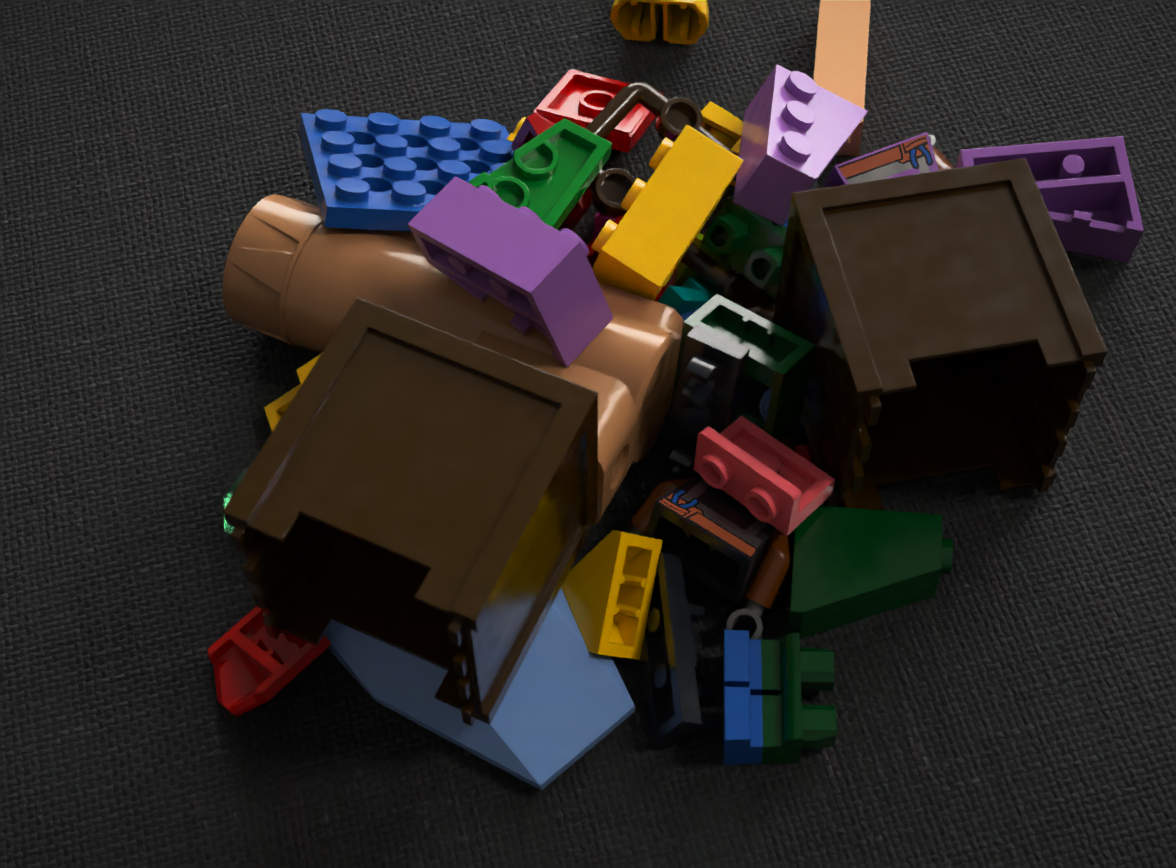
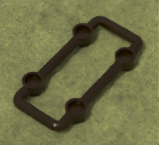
M642 82L629 83L622 88L585 128L605 139L637 104H641L657 117L656 129L662 140L667 137L675 142L688 124L735 154L701 126L702 113L693 101L683 97L668 99L656 88ZM601 169L589 185L592 188L591 199L595 208L601 214L608 217L625 215L627 211L621 208L620 205L636 181L635 178L623 169ZM694 243L689 246L680 260L683 264L718 291L722 297L736 304L741 303L742 307L773 322L774 309L765 302V291L741 273L730 274Z

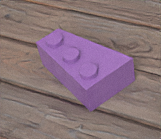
M1123 136L960 150L955 168L1026 158L1064 250L1129 262L1144 230Z
M455 176L407 224L425 258L431 265L481 303H484L490 296L516 314L510 320V324L523 335L532 327L549 339L554 349L553 357L566 367L582 353L614 318L588 261L589 249L584 241L567 228L559 231L549 226L535 212L525 206L517 209L507 204L492 189L485 185H480L477 188Z

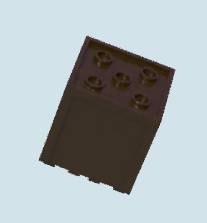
M1026 158L794 192L791 195L773 323L816 345L800 420V434L803 444L807 447L811 463L835 479L833 493L822 503V506L883 510L876 486L992 467L1000 491L1023 487L1037 488L1038 492L1047 491L1057 475L1055 464L1058 457H1061L1064 452L1070 428H1073L1080 413L1079 406L1085 391L1090 389L1097 372L1095 367L1102 366L1108 351Z
M357 297L222 511L227 524L234 527L230 536L235 549L244 554L246 563L243 566L247 581L256 586L252 593L258 608L265 610L262 617L268 636L277 639L280 633L291 634L317 646L329 624L334 620L447 670L448 672L434 696L435 699L460 709L463 723L472 726L475 719L490 725L598 517V392Z

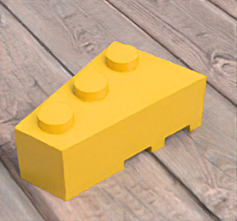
M688 124L675 142L665 137L648 164L649 167L655 170L648 182L646 183L639 178L636 179L620 205L621 208L627 211L619 224L609 219L591 249L599 253L592 268L597 281L654 301L729 188L744 160Z

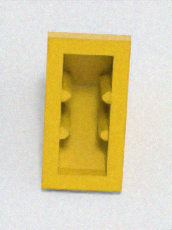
M612 530L569 571L561 588L589 652L640 660L663 540Z

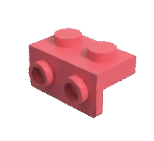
M742 415L720 434L708 426L698 434L694 471L699 473L707 484L713 488L723 490L747 507L755 518L762 522H768L786 536L833 493L835 483L833 477Z

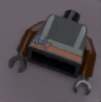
M701 475L661 482L630 518L629 522L633 524L628 532H621L663 540L660 554L668 553L681 556L683 571L736 604L743 597L748 599L744 609H738L728 617L726 629L734 630L738 625L746 624L755 631L751 639H762L763 624L760 617L765 608L771 610L790 571L789 535L786 536L768 522H762L755 518L747 507L723 490L713 488L707 484Z

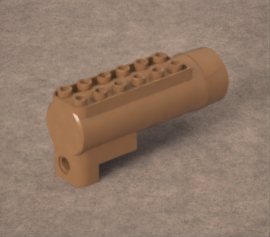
M279 194L266 196L247 214L231 245L223 277V302L226 312L232 320L294 347H303L322 353L356 298L359 297L598 392V517L593 525L600 521L631 465L640 462L648 454L662 429L672 404L684 321L682 316L671 306L598 282L614 318L582 353L566 367L553 357L554 349L549 339L532 327L523 335L510 324V320L516 314L490 296L484 303H481L431 265L425 258L411 231L327 228L324 226L318 205Z

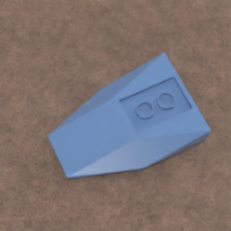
M560 588L490 725L475 719L472 726L463 723L460 709L435 699L434 696L446 676L447 670L334 620L331 621L324 633L331 642L328 650L374 701L541 791L635 712V705L612 657L588 651L562 588Z

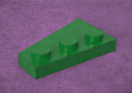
M563 118L513 152V159L490 174H487L485 171L468 183L477 188L480 185L489 187L502 201L517 209L521 206L531 209L544 223L558 230L609 159L612 143Z

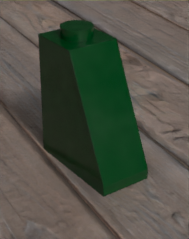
M819 506L794 529L788 634L799 633L800 639L934 597L940 574L950 575L953 559V539L942 538L943 515Z

